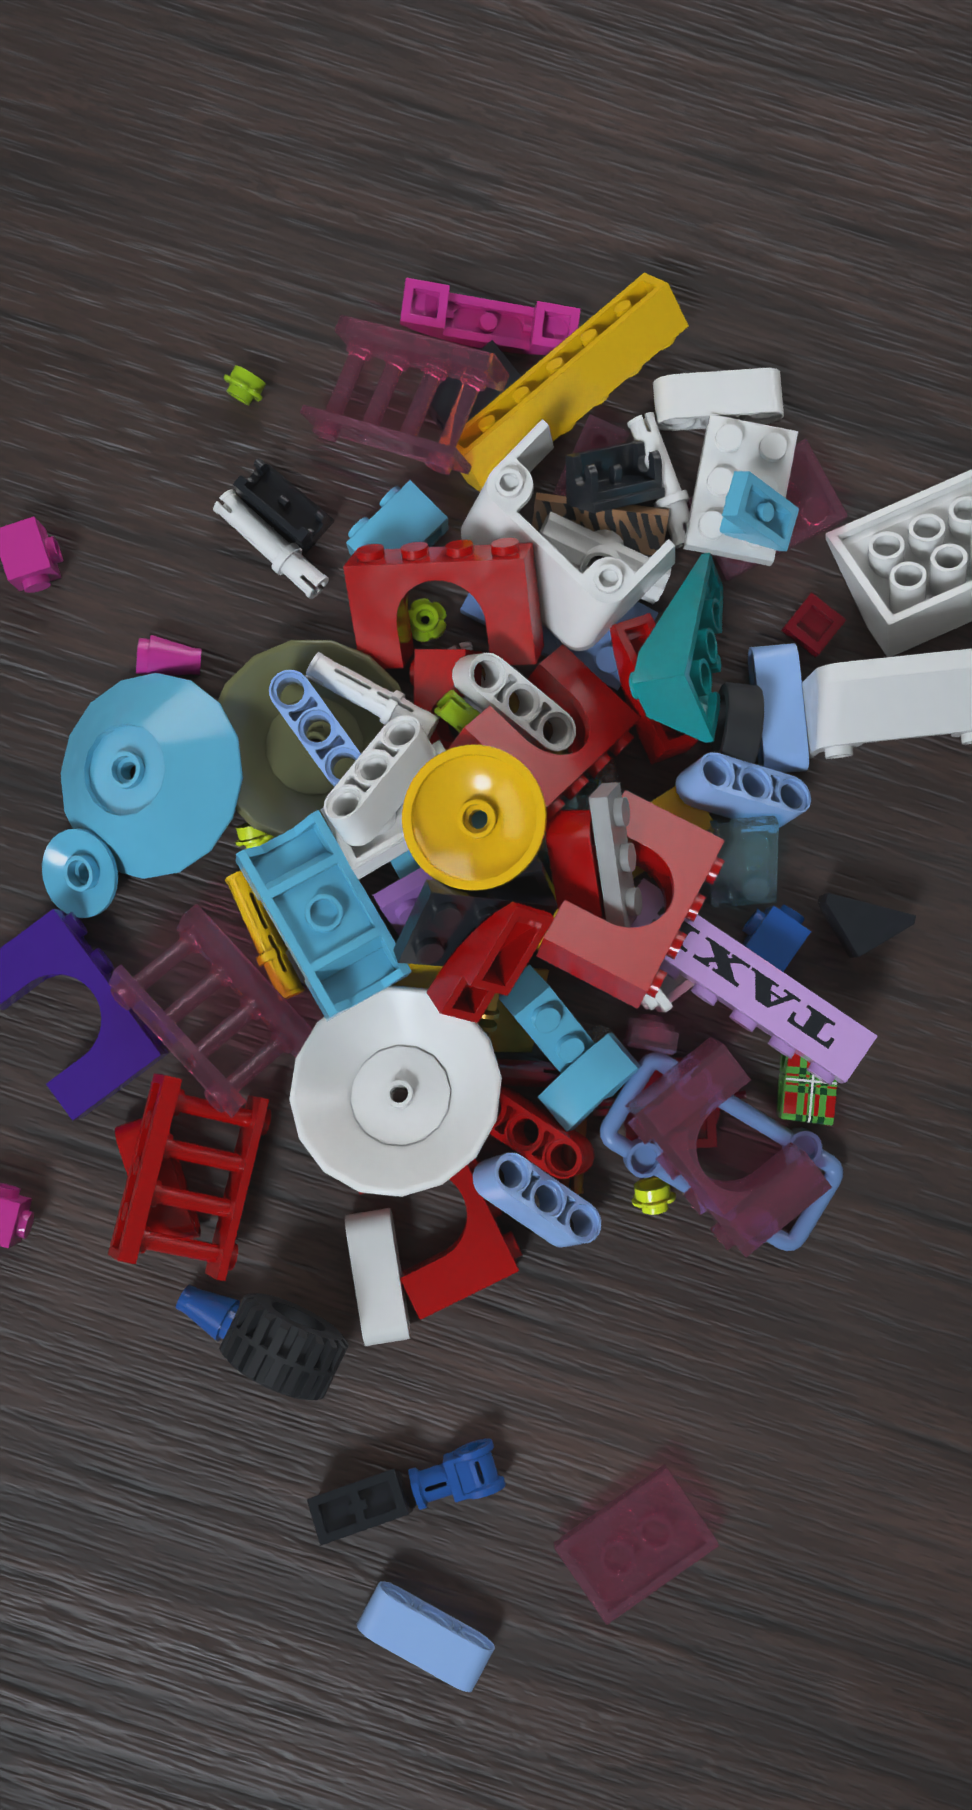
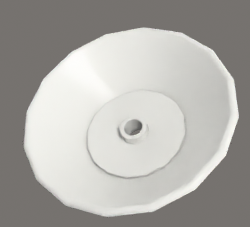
M391 985L329 1021L323 1017L315 1024L295 1059L289 1100L299 1140L323 1172L358 1192L403 1197L443 1185L477 1157L497 1121L502 1077L490 1037L478 1023L440 1014L426 993L428 988ZM400 1088L407 1089L408 1096L406 1100L400 1103L394 1102V1092Z

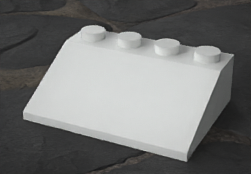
M972 469L826 533V541L863 620L887 657L897 655L972 621Z

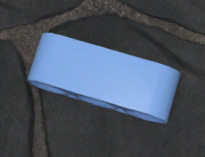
M795 643L749 647L750 685L759 686L764 696V722L757 755L758 765L782 773L807 771L809 767V746L797 646Z
M284 670L277 673L269 686V696L273 704L328 781L335 787L340 779L334 776L335 764L343 758H351L356 761L361 753L309 680L301 672ZM291 684L302 686L304 688V695L298 703L287 705L281 702V694L286 686ZM317 721H324L331 725L330 735L322 742H312L307 738L309 727Z
M715 752L705 754L677 776L675 783L680 799L693 808L770 830H776L803 814L811 804L810 791L801 779Z
M505 1153L485 1159L475 1167L473 1184L476 1191L487 1201L556 1247L575 1246L590 1243L599 1235L601 1217L597 1209L517 1153ZM499 1168L504 1174V1184L499 1178ZM535 1193L537 1194V1196H538V1198H539V1203H540L539 1208L537 1207V1205H536V1203H535V1198H534ZM570 1218L574 1223V1232L570 1227Z
M386 1581L378 1583L357 1622L359 1631L374 1643L465 1692H472L495 1649L494 1644L482 1633Z

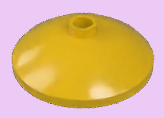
M464 745L451 748L428 761L410 783L402 809L404 838L410 853L418 865L437 881L463 890L495 888L520 875L537 855L545 836L547 824L545 799L531 771L509 753L485 745ZM484 811L487 815V823L484 827L476 829L472 824V817L476 812Z

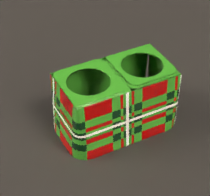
M795 1053L791 1059L781 1054L776 1116L781 1119L832 1126L835 1116L837 1081L834 1080L831 1085H828L807 1071L811 1063Z

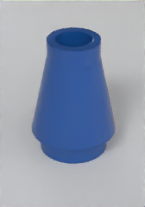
M189 1284L181 1293L176 1309L186 1314L218 1342L224 1339L239 1308L240 1300L201 1290Z

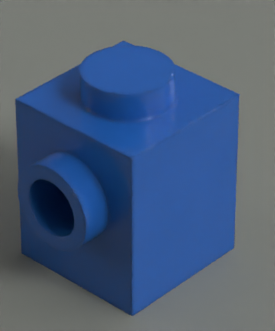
M782 904L780 909L773 905L767 907L764 912L757 909L751 915L742 929L747 934L742 945L784 972L811 931L802 925L805 918L798 912Z

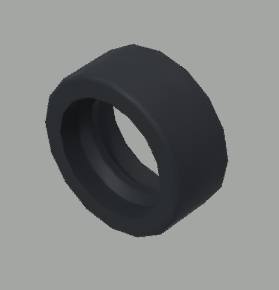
M725 682L721 685L718 692L720 695V711L714 742H710V752L720 753L754 764L763 732V691L757 685Z

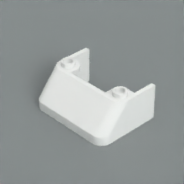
M542 419L491 471L462 525L461 538L462 540L472 541L473 545H487L501 538H516L519 543L533 542L542 624L569 649L584 651L593 647L610 630L612 625L616 624L675 564V545L668 539L636 573L625 562L615 557H604L595 561L583 574L577 570L518 513L528 503L533 494L534 484L530 472L554 448L549 425Z
M972 648L833 663L816 668L802 682L809 759L820 752H825L826 759L849 757L853 755V748L863 743L951 734V737H961L963 745L972 744Z

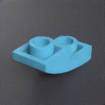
M611 1032L606 1034L572 1063L538 1098L565 1131L568 1132L575 1129L604 1099L612 1097L641 1066Z

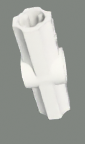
M553 512L547 515L539 532L582 574L595 561L599 560L595 556L618 558L625 562L635 573L650 558L624 546L623 540L614 531L604 529L594 532ZM671 568L641 598L642 600L651 604L659 600L670 577Z

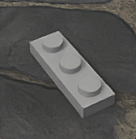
M620 782L601 783L589 797L606 921L617 926L630 927L636 917L641 914L642 895L640 889L634 887L632 871L635 870L636 851L634 844L628 843L626 826H628L630 820L629 802L626 797L622 798Z

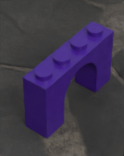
M52 909L0 948V1010L7 1009L45 980L59 975H67L81 981L96 997L101 1012V1027L94 1045L84 1056L46 1083L47 1087L73 1121L85 1117L168 1055L169 1052L163 1045L168 1040L153 1020L146 1022L136 1009L141 1003L131 988L125 983L119 986L110 973L114 970V966L107 955L100 948L93 950L83 936L88 931L82 921L73 912L66 914L62 910Z

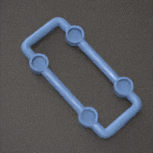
M652 1052L643 1056L638 1062L641 1068L625 1083L602 1121L600 1137L603 1144L622 1156L626 1168L636 1177L649 1178L656 1176L734 1222L737 1232L747 1242L754 1245L768 1242L784 1251H794L800 1248L806 1242L841 1184L843 1167L840 1161L834 1155L822 1149L820 1138L810 1130L802 1127L790 1130L711 1082L709 1072L701 1064L692 1060L678 1062L661 1052ZM655 1070L669 1077L673 1089L686 1099L702 1097L782 1145L785 1157L795 1165L801 1167L815 1165L825 1171L823 1178L789 1233L776 1227L773 1216L763 1207L758 1205L742 1207L663 1160L660 1149L650 1140L639 1138L631 1141L618 1133V1130Z

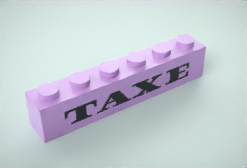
M644 878L638 885L642 895V911L630 927L648 925L664 914V898L661 889ZM698 914L694 922L687 918L684 919L679 930L687 934L675 959L665 956L660 969L667 972V976L674 980L680 974L695 984L691 991L708 1004L714 1006L718 1000L733 1011L729 1017L746 1030L753 1032L755 1027H758L770 1035L771 1039L768 1044L784 1056L791 1059L796 1053L811 1063L807 1071L828 1085H831L834 1080L840 1084L846 1083L877 1038V1035Z

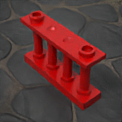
M154 1073L108 1255L117 1261L136 1264L138 1254H143L146 1250L207 1261L205 1274L216 1280L226 1281L228 1270H233L238 1257V1244L235 1243L260 1137L267 1133L271 1121V1110L267 1109L270 1099L248 1095L245 1108L186 1095L184 1089H180L182 1079ZM181 1112L241 1126L234 1153L173 1140V1135L169 1134L173 1116H178ZM169 1158L230 1171L223 1198L162 1185V1181L158 1180L162 1161L166 1162ZM163 1204L218 1216L212 1243L150 1231V1226L146 1225L150 1207Z

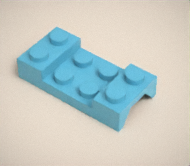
M319 810L311 813L294 828L260 846L247 848L236 853L235 861L257 900L262 902L305 977L304 982L327 1021L402 980L412 972L408 964L397 962L393 951L396 945L394 939L361 882L351 869L343 851Z

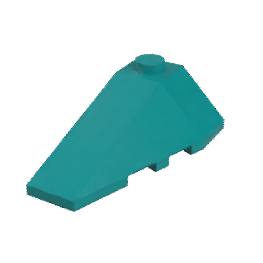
M710 553L701 554L640 649L635 670L629 676L631 694L634 699H639L648 718L704 743L714 742L720 711V695L718 692H712V673L721 672V658L718 655L715 634L722 633L723 584Z

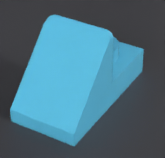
M734 471L730 489L725 499L720 532L726 536L777 551H787L799 508L750 471Z

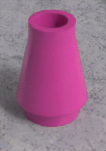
M150 635V639L139 638L136 674L200 675L202 649L192 648L154 635Z

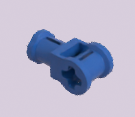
M485 1438L472 1441L457 1448L455 1451L443 1454L442 1464L420 1471L416 1467L408 1469L412 1492L419 1510L427 1508L428 1502L453 1495L456 1503L466 1499L487 1497L502 1490L506 1486V1482L503 1476L498 1475L491 1453L494 1448L492 1439ZM477 1462H479L480 1468L483 1475L480 1474Z

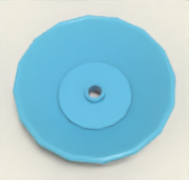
M160 673L121 680L92 701L69 735L60 773L64 812L72 828L86 829L98 835L110 848L118 872L142 879L179 873L212 851L234 818L243 780L239 738L221 704L191 680ZM135 765L136 772L134 777L131 778L130 771Z

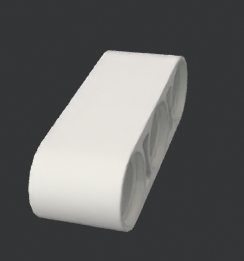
M755 368L671 374L659 377L653 382L656 423L660 430L706 429L710 414L763 425L777 422L784 417L781 375L778 369Z
M494 653L472 654L461 657L455 663L452 671L455 687L482 711L491 706L528 742L543 751H562L573 743L576 736V726L572 717L501 657ZM478 663L482 665L486 673L482 686H479L474 678V669ZM513 692L516 693L520 701L519 709L515 714H513L509 707V698ZM547 720H549L553 728V734L549 741L543 735V726Z
M401 715L391 719L325 799L323 807L325 814L343 841L348 845L362 846L371 842L404 802L406 792L415 775L428 761L436 756L430 740L418 719L414 716Z
M391 1208L345 1215L347 1242L365 1346L411 1339L405 1290L400 1280L402 1271Z

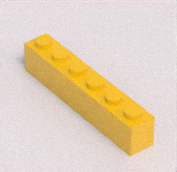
M643 273L443 442V446L466 482L480 492L491 471L542 419L549 425L552 441L556 440L560 435L572 430L576 422L593 407L606 401L609 394L621 383L639 373L643 365L660 350L672 345L676 337L689 325L669 284L647 273Z

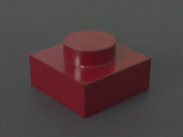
M811 592L781 631L816 658L846 619Z

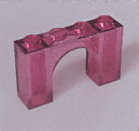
M710 1037L627 1103L625 1107L634 1117L628 1122L630 1128L644 1145L652 1140L661 1152L655 1158L661 1168L672 1180L679 1176L689 1188L683 1193L689 1204L700 1216L707 1211L716 1224L710 1230L727 1251L734 1246L746 1258L830 1190L832 1186L808 1154L792 1142L753 1173L741 1179L722 1181L705 1175L700 1167L696 1151L699 1130L712 1111L751 1081L726 1046Z

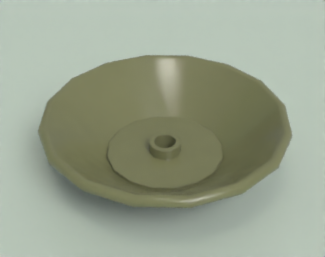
M290 640L254 655L225 683L218 702L221 704L239 738L243 772L236 811L254 829L277 837L294 828L308 815L317 810L323 816L320 809L324 807L325 799L334 788L273 704L269 696L271 680L277 673L284 670H295L306 676L310 662L320 652L334 662L347 667L393 693L396 690L401 692L399 684L370 655L333 640ZM309 680L362 754L385 726L380 722V717L337 695L322 685ZM297 684L286 686L281 694V702L287 705L298 703L304 695V688ZM324 721L314 722L307 731V738L309 740H326L330 735L331 725ZM351 758L340 759L335 764L334 776L341 780L355 760Z

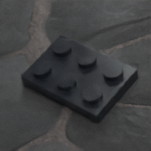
M426 880L393 951L398 963L443 967L456 949L478 926L511 902L543 910L552 915L557 910L558 904L553 893L499 887L487 890H463L447 886L439 881Z

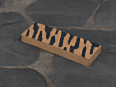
M536 493L532 526L540 532L547 515L553 512L594 532L604 529L614 531L621 537L624 546L641 554L653 555L664 544L669 509L628 505L592 513L566 505V496Z

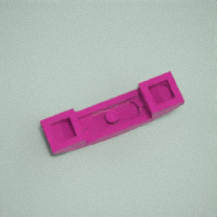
M406 278L400 325L438 339L476 348H483L493 340L502 352L547 355L578 329L580 308L537 301L534 308L450 293V285L412 278Z

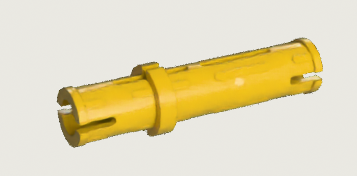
M241 870L226 877L225 882L231 890L242 919L259 954L256 957V961L259 967H265L276 992L278 1002L305 991L286 955L288 949L286 944H283L278 930L262 902L257 900Z

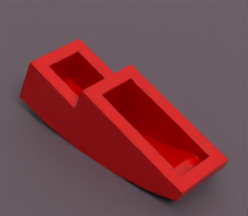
M647 613L612 625L610 634L617 670L627 705L641 717L635 724V727L651 764H655L689 751L699 740L648 718L639 699H634L629 686L630 673L634 672L638 653L656 626L651 614Z
M511 902L478 926L452 954L426 992L439 1013L478 1023L496 993L509 995L553 922V915L543 910Z

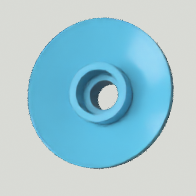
M81 828L62 831L47 845L42 861V876L47 893L55 905L66 914L73 912L77 918L96 916L107 909L114 899L118 885L117 865L108 845L95 833Z

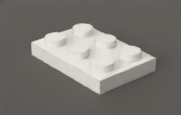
M710 414L707 421L683 549L767 566L772 565L776 550L729 537L720 532L723 519L722 513L734 471H750L786 498L798 431Z

